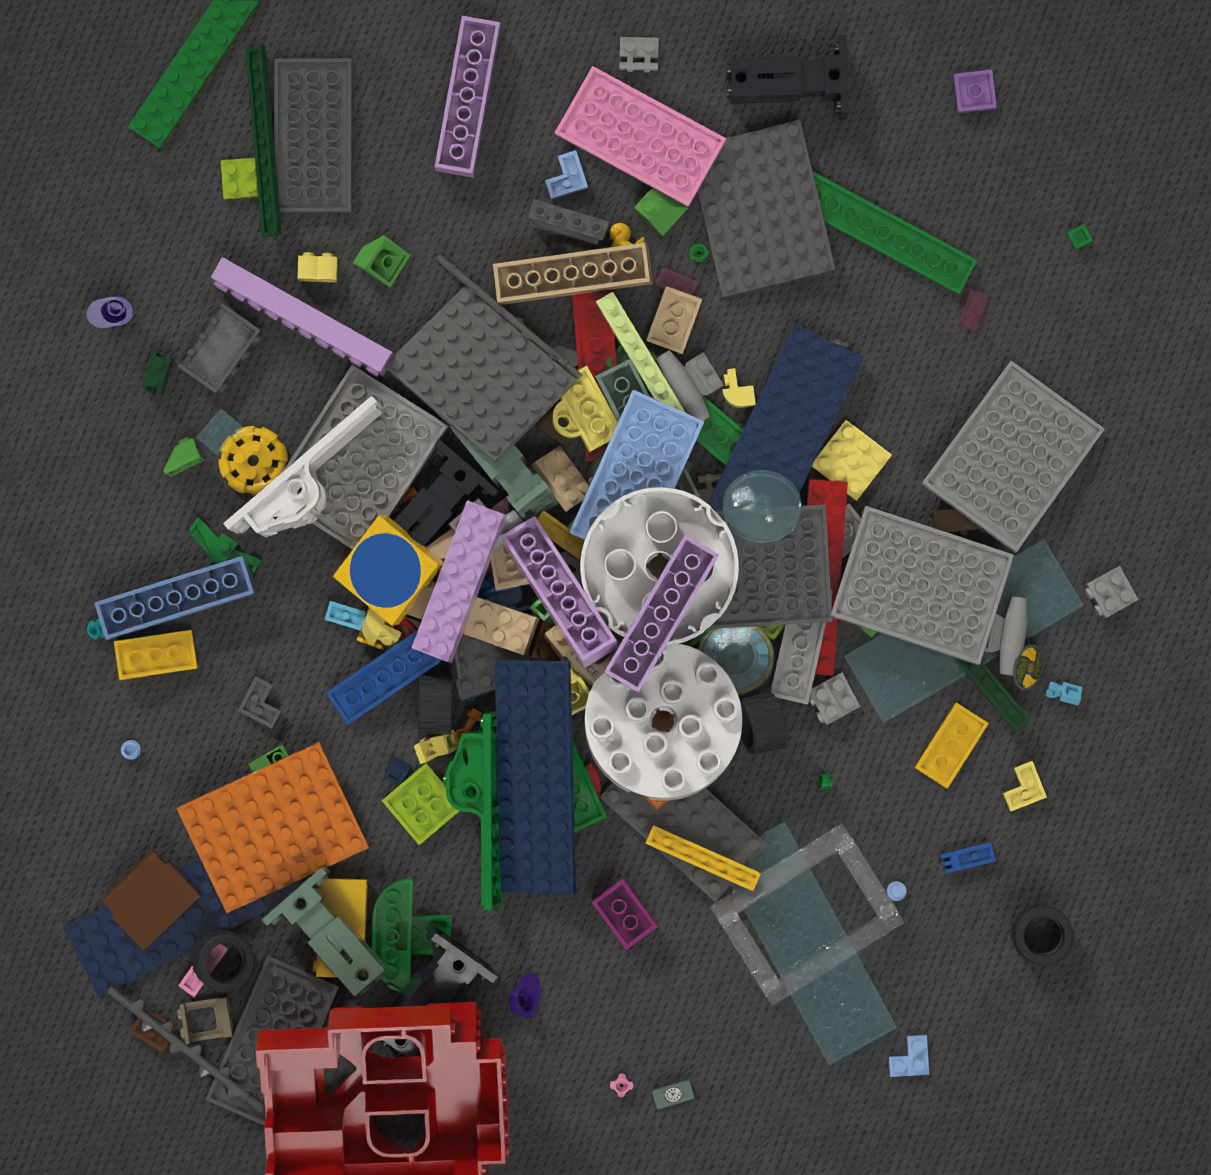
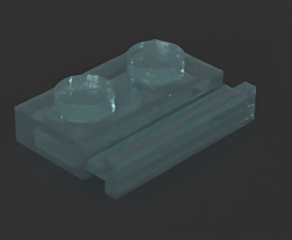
M221 408L196 438L219 456L228 440L233 438L243 426Z

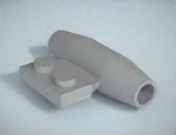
M670 350L656 358L664 378L683 409L689 415L702 421L710 417L702 396L709 395L723 386V383L704 352L688 361L685 367Z
M1012 597L1005 619L995 614L984 652L991 653L1000 650V674L1013 676L1015 660L1024 648L1028 624V599Z

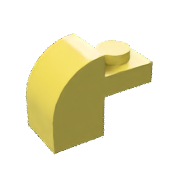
M735 368L727 369V374L724 375L725 386H729V389L722 390L725 401L736 408L754 407L756 403L753 386L738 387Z
M369 608L362 623L364 637L373 645L378 639L383 644L394 647L402 632L385 625V620Z
M453 729L450 735L434 734L426 737L414 745L419 762L422 764L437 756L455 751L459 748Z

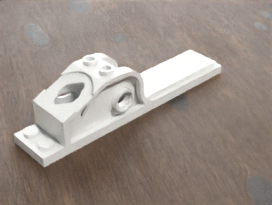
M373 396L368 398L223 524L228 530L237 534L245 532L251 526L256 533L264 537L275 535L278 531L291 527L295 529L312 524L317 520V515L322 512L327 503V492L318 479L317 469L383 413L381 410L384 407Z

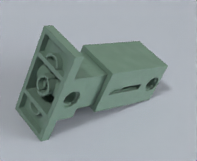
M450 426L461 443L497 488L502 486L507 492L508 496L506 498L524 522L534 516L537 519L543 510L548 512L558 504L545 481L537 473L533 476L526 467L528 463L515 445L495 464L456 429Z
M323 866L265 916L262 921L266 925L271 923L275 925L285 916L291 924L296 922L311 939L308 944L354 996L358 993L361 996L371 987L370 982L374 980L376 983L386 974L384 970L387 966L342 914L337 916L324 902L323 898L325 895L318 886L329 878L327 874L330 870ZM300 898L305 899L307 903L305 908L299 905ZM366 970L369 973V978H363L360 971Z

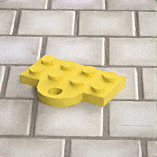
M585 366L578 370L583 374L582 378L576 380V383L560 398L561 401L554 408L552 424L555 430L562 436L568 438L580 436L588 451L591 452L610 442L618 422L591 372ZM560 417L567 419V427L559 426L558 419Z

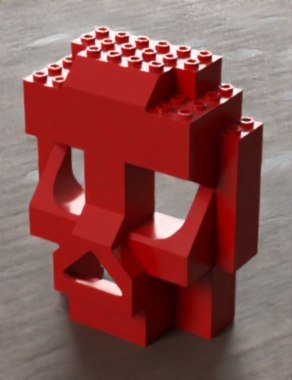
M476 1002L428 1004L427 1006L385 1008L337 1007L330 1010L328 1028L259 1030L256 1044L257 1068L260 1070L261 1093H264L266 1119L264 1132L267 1157L265 1175L486 1174V1164H506V1156H509V1109L505 1046H501V1038L486 1039L482 1037L481 1009L477 1010ZM408 1039L417 1044L421 1056L384 1058L369 1051L368 1048L380 1040ZM340 1053L357 1068L331 1093H327L325 1090L324 1068H338ZM425 1113V1131L419 1143L412 1151H409L384 1138L375 1127L372 1115Z

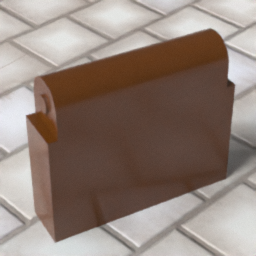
M153 850L102 898V901L114 913L111 917L142 950H145L203 894L171 861L166 862Z

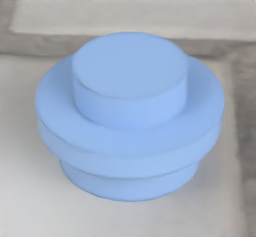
M128 740L123 743L121 753L126 759L132 760L140 755L141 748L136 741Z
M892 882L887 887V895L894 901H900L906 895V887L901 882Z

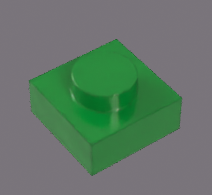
M1085 224L1066 233L1074 250L1093 241Z

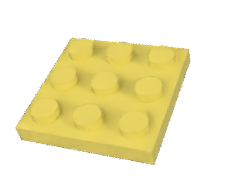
M845 420L815 459L812 468L829 481L848 482L847 494L857 501L892 454Z

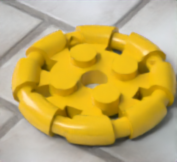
M247 426L236 430L234 435H229L220 449L221 458L218 461L221 475L223 478H226L229 482L228 485L232 489L242 494L252 493V495H257L284 471L286 462H288V453L284 443L279 441V436L273 431L264 427L260 429L255 428V426ZM254 435L261 437L260 442L253 441ZM242 438L245 443L238 447L236 442ZM271 443L275 447L272 452L267 447ZM229 453L235 454L233 457L234 461H228ZM252 455H256L259 458V463L256 466H250L248 463V459ZM273 460L279 461L278 468L272 467ZM234 470H237L240 474L236 478L232 475ZM268 474L271 479L265 483L262 478ZM247 479L254 480L253 486L246 485Z

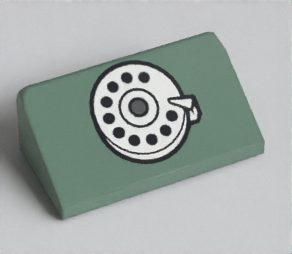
M689 1079L652 1090L657 1110L694 1099Z

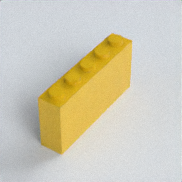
M328 878L318 886L325 895L323 898L324 902L337 916L342 914L366 942L368 879ZM317 954V960L313 962V972H316V977H337ZM365 970L360 971L363 978L365 977Z

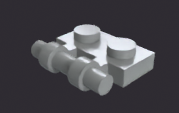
M620 37V57H626L627 62H620L619 70H627V72H633V70H644V72L658 71V63H650V58H658L659 38ZM633 58H645L644 63L633 62Z

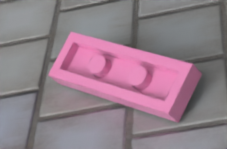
M223 944L214 947L208 955L206 966L210 975L229 949ZM192 966L179 984V987L195 997L204 983L196 977L197 975L194 973Z

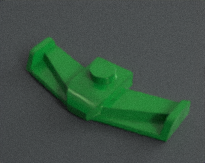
M200 517L195 520L189 529V534L209 555L210 560L216 564L246 556L253 576L263 561L235 550L239 545L237 542L224 533L218 538Z

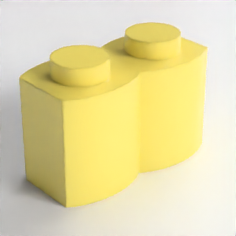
M305 252L303 256H298V281L337 282L338 258L334 257V254L323 253L322 256H314V253Z

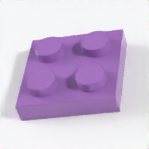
M992 70L953 75L958 113L997 108Z

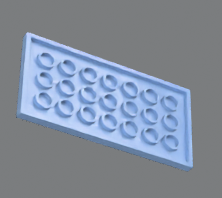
M632 390L569 533L585 540L598 516L616 500L629 493L647 488L675 489L704 421Z

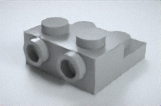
M1120 566L1085 584L1087 587L1085 589L1086 595L1090 600L1093 598L1096 604L1094 609L1099 617L1107 618L1138 600Z
M843 673L811 689L809 702L812 706L816 705L818 709L816 715L821 723L825 722L826 725L860 707Z

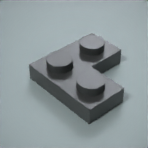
M255 676L238 711L273 729L282 711L265 703L273 685Z

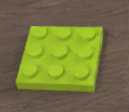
M427 763L382 800L418 845L423 843L459 812L448 802L446 787H444L442 780Z

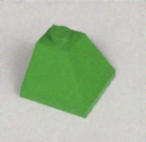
M654 188L634 207V211L662 236L688 209L687 206Z
M383 235L363 246L353 264L388 287H391L409 259L410 254Z
M186 437L178 442L179 445L175 446L163 470L165 475L172 477L205 460L194 438L189 439V437Z

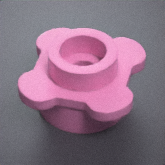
M619 1074L618 1078L610 1083V1087L615 1089L619 1097H624L628 1090L633 1089V1083L626 1079L625 1074Z

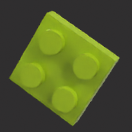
M255 158L221 160L223 199L258 197Z

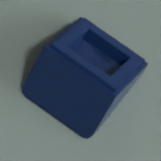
M395 756L384 777L401 785L412 766Z

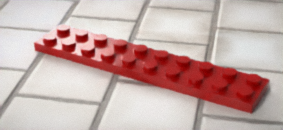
M611 290L572 295L578 370L587 366L601 392L602 390L595 377L611 369L605 364L611 355L613 367L617 366L614 333L596 305V301L610 294ZM609 442L591 452L585 446L586 462L603 458Z
M809 479L807 506H826L831 590H833L831 602L833 608L841 580L848 482ZM832 617L833 622H826L815 674L833 675L837 618Z

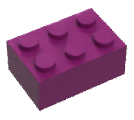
M623 878L592 900V904L626 950L658 927Z

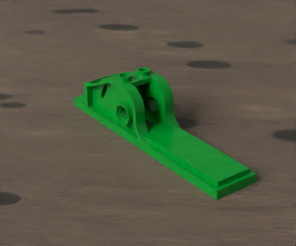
M496 711L483 714L481 718V729L483 730H472L462 734L458 743L459 748L453 761H450L443 779L447 800L450 805L458 811L472 812L481 818V906H484V910H493L503 905V891H501Z

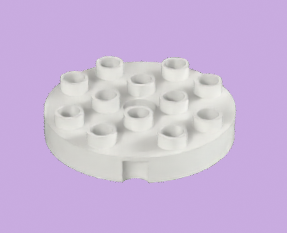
M647 488L619 498L595 520L586 536L580 562L584 592L605 624L614 632L625 637L657 582V577L650 573L649 568H646V564H649L653 557L658 556V553H662V556L669 561L684 534L718 553L719 556L667 645L678 644L697 637L725 612L731 602L738 580L739 562L737 548L726 523L706 502L690 493L677 489Z
M679 643L666 645L639 692L604 672L591 688L584 718L585 735L589 750L604 775L626 792L632 791L648 796V799L651 800L681 799L698 793L712 784L724 772L732 760L738 747L742 730L741 704L729 676L708 655ZM657 710L667 711L675 716L670 732H662L651 726L653 724V716Z

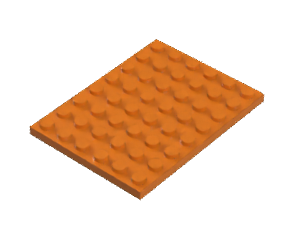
M320 742L177 807V811L226 913L316 873L323 866L329 867L369 848Z

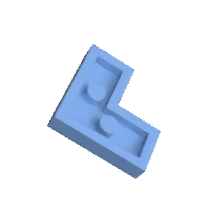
M576 150L558 156L563 175L545 180L551 200L588 188Z
M927 1035L907 1036L908 1055L889 1057L890 1077L929 1075Z

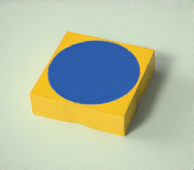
M379 515L333 577L393 626L398 625L415 604L421 591L431 583L444 562L426 547L414 541L390 517Z

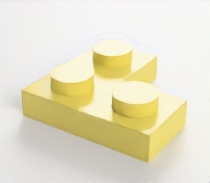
M1033 761L1014 768L1020 786L1003 793L1010 811L1047 797Z

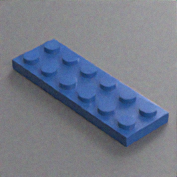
M418 630L326 692L347 725L442 661V659L412 648Z

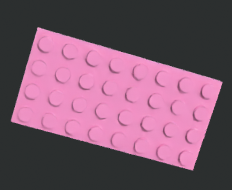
M594 66L590 69L555 131L557 136L687 207L690 206L727 141L721 135Z

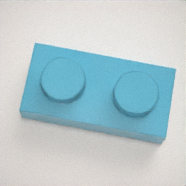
M330 601L325 620L362 631V623L367 612Z

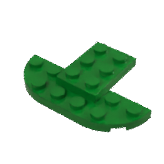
M413 878L396 881L385 888L379 895L373 910L372 950L387 966L384 970L386 974L381 979L388 987L398 992H401L411 980V954L433 955L432 951L435 946L428 937L429 934L426 929L428 925L432 923L451 936L452 916L412 914Z

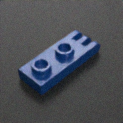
M991 842L940 855L941 859L949 858L948 861L942 862V866H951V868L944 870V874L996 861Z

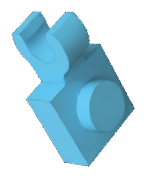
M1050 682L1046 696L1049 698L1060 696V701L1079 705L1082 687L1063 682L1062 686L1055 682Z

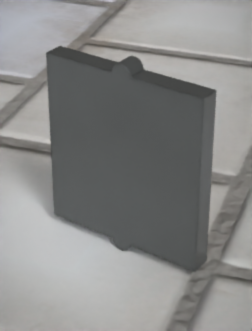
M456 650L452 663L444 661L446 676H452L453 679H462L458 650Z

